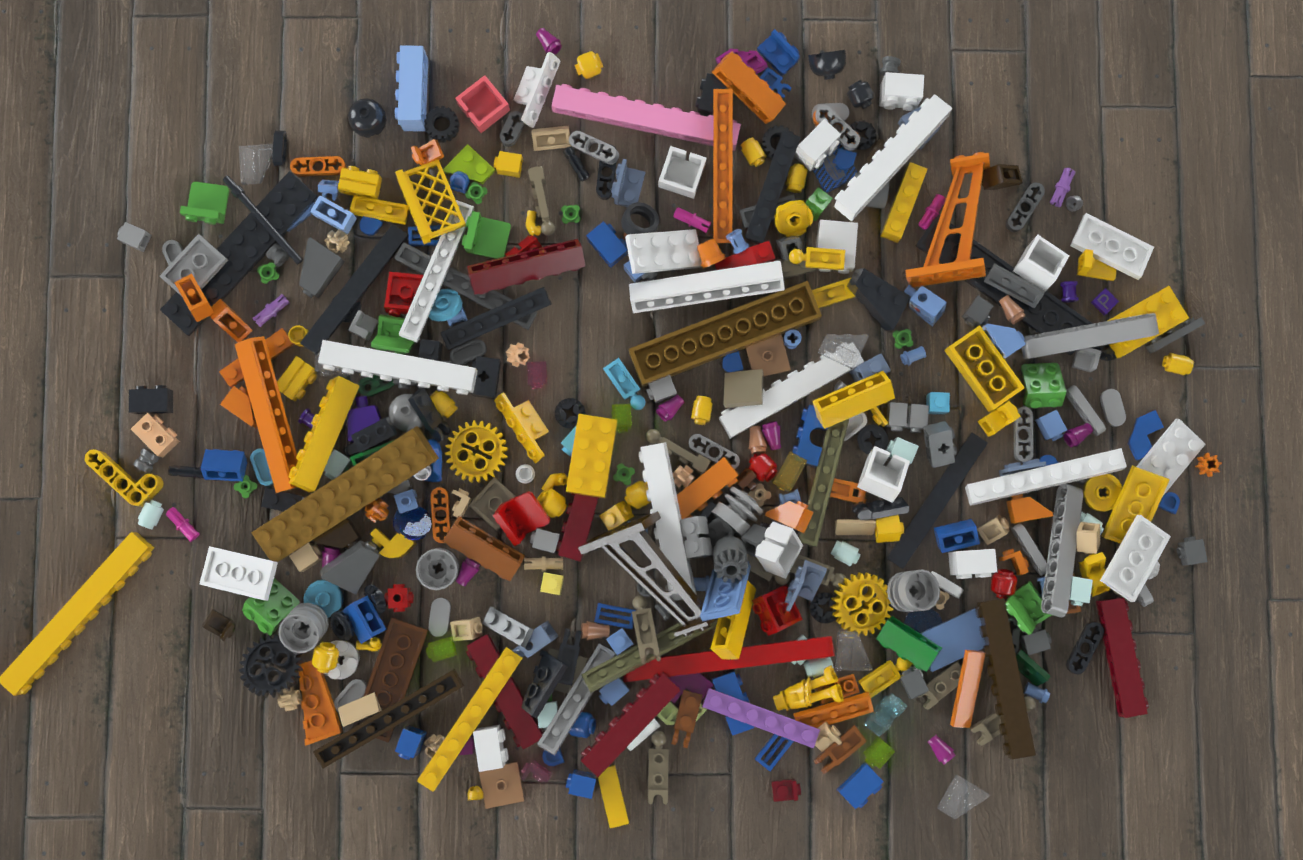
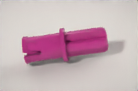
M936 194L930 206L926 207V212L918 223L920 228L923 230L929 228L945 204L946 198L944 196Z
M677 207L673 215L674 218L689 224L688 227L693 226L704 233L707 232L708 228L701 224L708 227L711 224L710 221L696 216V213L692 214Z
M175 507L167 511L166 516L175 524L176 530H180L189 542H192L200 535L189 523V519H185Z

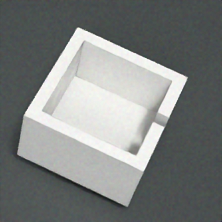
M886 72L880 84L879 106L885 109L903 108L906 111L916 109L923 98L924 75Z
M824 119L798 145L794 157L809 171L814 167L818 169L823 164L827 154L831 156L837 149L841 134Z
M670 146L658 181V187L694 199L707 158L690 152L689 161H687V151Z
M1037 235L1026 247L1013 272L1046 292L1056 281L1069 255Z
M874 446L866 459L857 488L893 503L901 492L910 461L894 454L887 466H884V463L890 456V452Z
M772 522L765 531L766 539L757 546L755 556L765 571L786 579L803 544L792 528Z
M995 549L948 552L950 575H956V579L972 578V574H975V578L992 577L991 573L997 572Z
M500 724L477 728L473 731L479 772L503 768L507 760H509L508 749L503 746V742L506 740L504 728L501 729Z

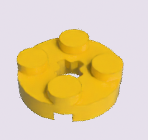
M789 201L777 207L774 218L775 226L786 237H798L806 232V228L809 225L811 226L813 214L804 201ZM798 216V218H795V222L790 220L791 217Z
M1111 474L1091 477L1084 484L1083 498L1086 504L1095 511H1110L1115 506L1122 485ZM1106 488L1105 493L1107 494V496L1100 497L1099 489Z

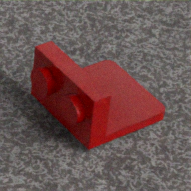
M530 491L501 503L492 515L514 546L520 544L527 533L550 522V517Z

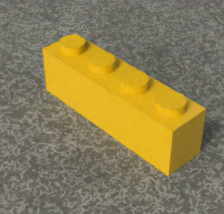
M912 162L908 164L880 237L896 243L900 241L927 168Z
M881 371L813 401L817 418L825 429L895 399L891 380L884 371Z
M748 580L740 613L718 618L710 649L721 659H739L753 604L752 600L756 592V588Z

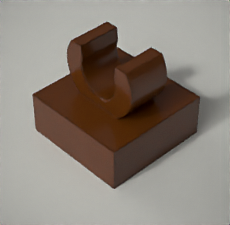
M746 467L736 477L738 481L735 484L742 489L747 487L753 491L757 487L753 481L756 474Z

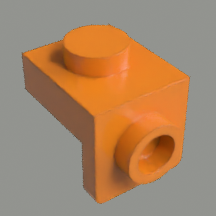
M436 139L431 140L420 148L416 146L411 147L413 152L412 158L416 164L424 165L444 157L439 142Z
M1012 548L1002 552L1003 556L998 557L999 561L1011 558L1017 575L1029 572L1027 569L1029 563L1026 557L1022 556L1020 550L1014 551Z

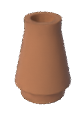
M1009 295L999 301L1008 322H1011L1012 325L1025 317L1024 310Z
M761 426L750 427L749 451H751V455L766 453L767 444L763 437Z
M588 621L582 623L581 639H586L587 641L609 637V625Z

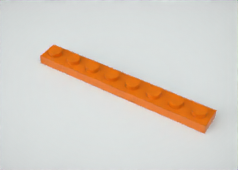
M713 89V238L717 243H731L730 240L726 239V236L732 232L733 89Z

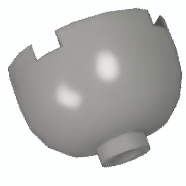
M413 394L397 396L389 407V417L392 424L404 432H408L416 426L419 428L423 426V423L408 401Z

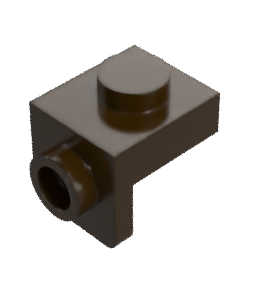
M214 609L202 624L203 628L219 636L222 641H225L227 637L230 638L235 631L233 620Z

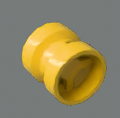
M294 326L289 330V340L296 346L304 347L300 342L309 331L303 326Z

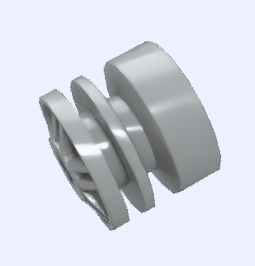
M732 486L729 491L735 497L733 498L725 494L724 497L729 504L725 505L719 502L711 512L715 517L719 516L736 530L735 533L742 537L751 528L745 520L748 518L756 522L757 518L752 512L761 516L763 510L751 496Z
M440 547L431 549L421 555L417 562V578L428 589H445L457 578L460 568L459 562L454 553L448 549ZM441 563V568L444 570L437 573L434 565Z
M921 569L899 572L892 576L888 583L887 594L891 605L898 611L930 610L936 605L939 600L940 587L936 577L931 572Z
M301 603L294 607L280 624L278 631L280 641L284 647L292 652L306 653L312 650L327 632L329 625L328 617L318 605Z

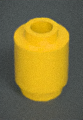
M753 137L740 145L742 147L741 151L750 166L755 165V167H758L765 162L766 154L759 142Z
M793 164V166H790L786 180L787 191L801 193L802 189H804L808 171L804 168V165Z
M1169 353L1162 362L1165 371L1180 375H1189L1194 365V361L1189 357Z
M436 390L430 396L441 416L449 418L458 408L455 405L456 403L444 391Z
M697 396L696 400H694L691 419L694 420L695 424L705 425L706 422H710L713 405L711 398Z

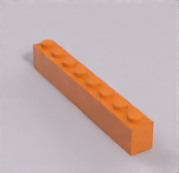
M265 337L246 339L236 343L235 348L275 492L279 493L298 488L289 484V473L292 467H296L298 462L296 459L297 453Z

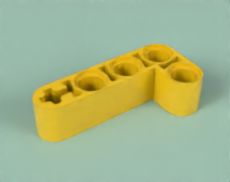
M93 449L89 450L85 455L86 464L131 505L144 506L145 502H150L163 487L162 478L153 474H146L137 482L103 451ZM113 467L114 472L109 477L108 469ZM154 478L155 485L150 488L149 481ZM127 480L128 485L123 489L121 486L122 482ZM140 492L142 498L137 502L135 497Z

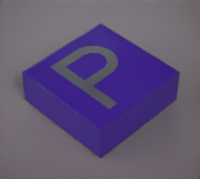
M1106 288L1091 301L1103 315H1106L1119 302Z

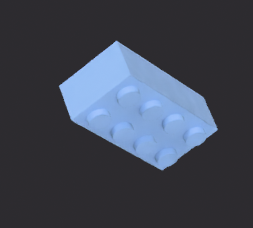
M400 45V52H397L399 71H396V81L399 82V89L395 91L396 101H398V108H395V119H398V125H401L403 131H426L424 120L427 114L428 57L423 46Z

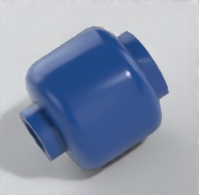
M581 712L569 732L570 735L588 738L595 732L596 719L593 718L591 713Z

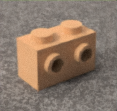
M147 413L131 430L156 456L163 458L180 441L176 438L177 434L170 427L166 428L162 424L164 420L159 415Z

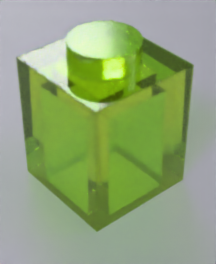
M612 404V419L618 422L616 429L618 433L628 432V429H632L631 404Z
M452 636L428 643V648H426L427 656L433 662L458 655Z
M877 736L862 754L866 757L864 761L872 768L876 766L881 769L895 751Z

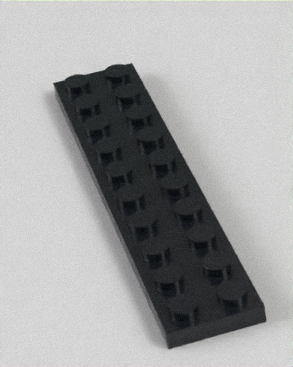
M289 171L256 207L283 236L318 199V196ZM252 213L217 248L228 261L202 288V292L211 307L219 299L223 301L266 255L267 251L277 243ZM177 292L160 309L188 336L206 319L204 318L197 322L183 297Z
M939 214L915 245L926 254H928L940 219ZM950 223L949 229L957 228L956 226ZM956 233L947 236L939 259L940 264L951 263L956 260L961 234ZM973 239L970 260L984 258L986 275L993 264H996L1019 276L1013 272L1014 267ZM985 277L964 280L999 306H1001L999 301L1008 295L984 282ZM1048 291L1044 293L1035 308L1010 296L1024 310L1025 317L1020 321L1039 334L1093 324ZM1074 350V351H1068V352H1066V353L1071 356V355H1073V353L1075 352V350Z

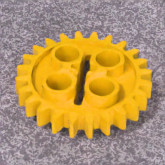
M473 420L472 426L465 422L466 428L463 429L459 425L460 432L452 431L455 437H448L452 443L445 446L450 449L445 455L451 457L447 460V463H453L450 469H457L455 475L459 476L462 474V480L469 477V482L472 483L474 478H476L477 482L480 483L483 477L488 481V475H491L493 478L495 477V470L501 472L498 468L499 465L505 466L502 459H507L508 456L503 454V452L508 451V448L502 445L507 442L506 440H500L503 434H496L498 431L497 427L491 430L490 423L485 427L483 421L477 425L476 421ZM470 435L477 436V440L474 443H468ZM487 443H494L492 451H485ZM466 444L475 450L479 448L483 454L491 456L492 459L489 460L480 454H474L471 450L461 445ZM462 452H468V458L465 461L459 459ZM479 460H485L486 462L482 469L476 467Z
M858 572L857 577L850 574L851 580L844 578V585L838 583V586L841 588L840 591L834 590L837 597L831 599L836 604L832 605L831 608L837 611L833 613V616L838 617L836 622L842 623L841 628L847 629V632L851 634L853 631L857 636L860 633L867 636L868 631L874 634V628L881 630L880 624L886 623L885 617H891L887 613L893 610V608L889 607L891 603L886 591L888 585H883L884 580L878 579L876 575L871 576L867 572L865 575ZM867 586L868 591L863 595L862 589ZM852 597V604L847 606V600ZM875 602H878V607H877V609H876V610H873V609H872L873 604H874ZM862 613V620L857 622V616Z

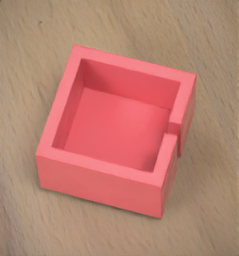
M485 75L455 98L460 109L470 118V121L480 133L484 132L510 111L507 101Z

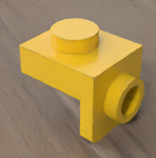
M625 501L614 505L599 515L608 531L634 517L631 507Z

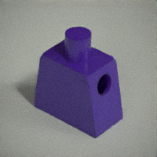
M367 396L355 398L357 408L350 409L348 412V441L354 443L351 437L352 434L382 420L378 407L375 405L368 406Z

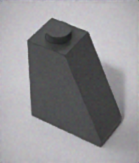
M311 237L307 241L299 285L303 288L302 292L310 298L315 296L319 299L345 261Z
M360 540L320 570L321 578L351 593L357 594L379 557L377 546L369 541L365 543Z

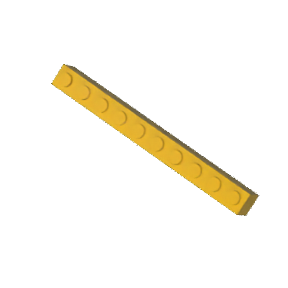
M131 532L0 676V684L13 696L26 694L31 689L33 681L41 678L45 673L44 669L48 665H52L59 658L58 654L61 650H65L71 645V639L83 632L85 629L84 625L98 615L99 608L102 605L108 604L112 599L111 595L125 585L124 581L128 576H132L138 571V565L142 561L145 562L149 559L154 547L139 533Z

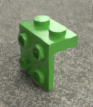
M193 182L191 184L188 206H181L180 214L186 218L185 220L191 222L200 220L212 225H216V223L224 224L229 188L223 185Z
M472 211V215L468 216L466 227H468L467 235L464 234L462 239V246H464L466 253L494 259L504 257L511 225L507 222L484 218L480 212Z
M381 314L378 322V333L371 342V347L376 350H390L404 355L409 353L416 342L399 336L405 318Z
M1058 363L1023 364L1021 366L1026 388L1023 399L1024 407H1060L1063 405L1066 388Z
M274 578L268 601L249 597L245 601L242 611L245 617L253 620L263 633L271 636L277 630L279 623L294 607L299 605L300 601Z
M1030 581L1018 588L1015 594L1009 596L1006 601L1007 612L1011 616L1014 615L1021 631L1026 632L1028 635L1033 633L1038 623L1051 616L1050 614L1043 613L1041 609L1042 597Z

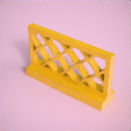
M439 159L405 172L402 169L395 172L423 244L431 242L430 239L466 226ZM437 166L439 172L436 177L427 174L429 169ZM418 174L422 177L417 184L412 182L409 176ZM425 178L434 181L431 188L422 185ZM437 182L445 185L443 193L434 190ZM419 189L428 192L425 200L417 197ZM431 194L440 196L438 204L428 201ZM444 198L452 201L450 209L440 206ZM426 205L435 208L432 216L423 212ZM438 210L447 213L444 221L435 218ZM450 215H454L460 220L456 224H451L447 221ZM433 221L442 224L439 230L431 231L430 226Z

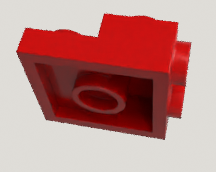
M389 272L384 304L386 313L394 317H400V314L407 315L424 275Z
M787 584L752 600L753 611L759 615L761 629L768 636L803 620L795 602L790 612L786 610L788 603L785 602V599L789 592Z

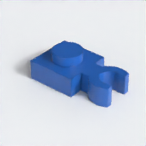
M769 67L760 76V79L766 81L769 88L777 92L783 100L785 95L782 94L781 90L791 91V87L788 84L781 83L783 78Z

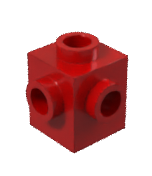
M393 584V588L388 589V593H385V600L388 608H393L394 612H404L405 608L411 607L414 595L411 592V588H405V584ZM397 594L401 596V600L399 602H396L395 595Z

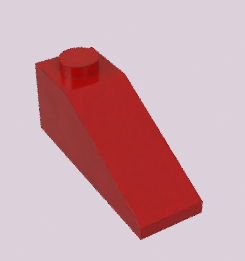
M766 241L749 247L738 254H733L714 265L716 270L768 263L775 261V255L770 241Z

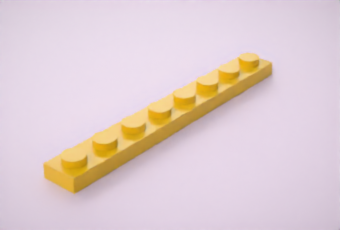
M505 647L417 779V782L434 792L523 657Z

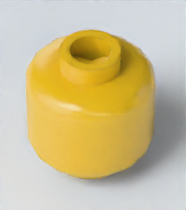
M593 51L578 56V64H575L578 75L582 74L585 79L600 74L601 68H603L599 54H595Z
M639 480L626 488L624 499L628 506L640 509L651 503V501H648L646 490L649 489L647 482L644 483Z
M554 489L541 492L537 499L551 518L561 516L567 507V504H565L566 498Z
M322 642L314 648L312 665L317 668V671L328 673L329 670L337 667L339 650L335 647V644Z

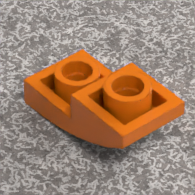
M854 674L839 677L836 683L815 688L816 692L839 684L842 689L843 698L860 693ZM833 698L819 700V703L825 704L834 700Z

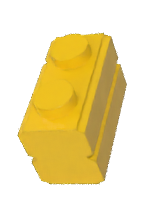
M355 166L342 167L338 190L342 194L378 199L382 178L375 170L367 169L364 172L359 171V168Z
M296 356L277 381L279 391L295 402L297 399L301 400L306 393L304 389L308 384H312L316 380V373L318 371Z

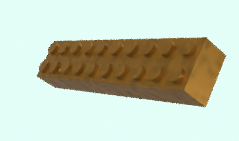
M806 281L629 349V354L643 388L648 386L649 383L669 375H677L730 353L784 334L789 330L818 321L822 315L810 285Z
M416 426L251 533L269 560L279 562L439 458L419 427Z

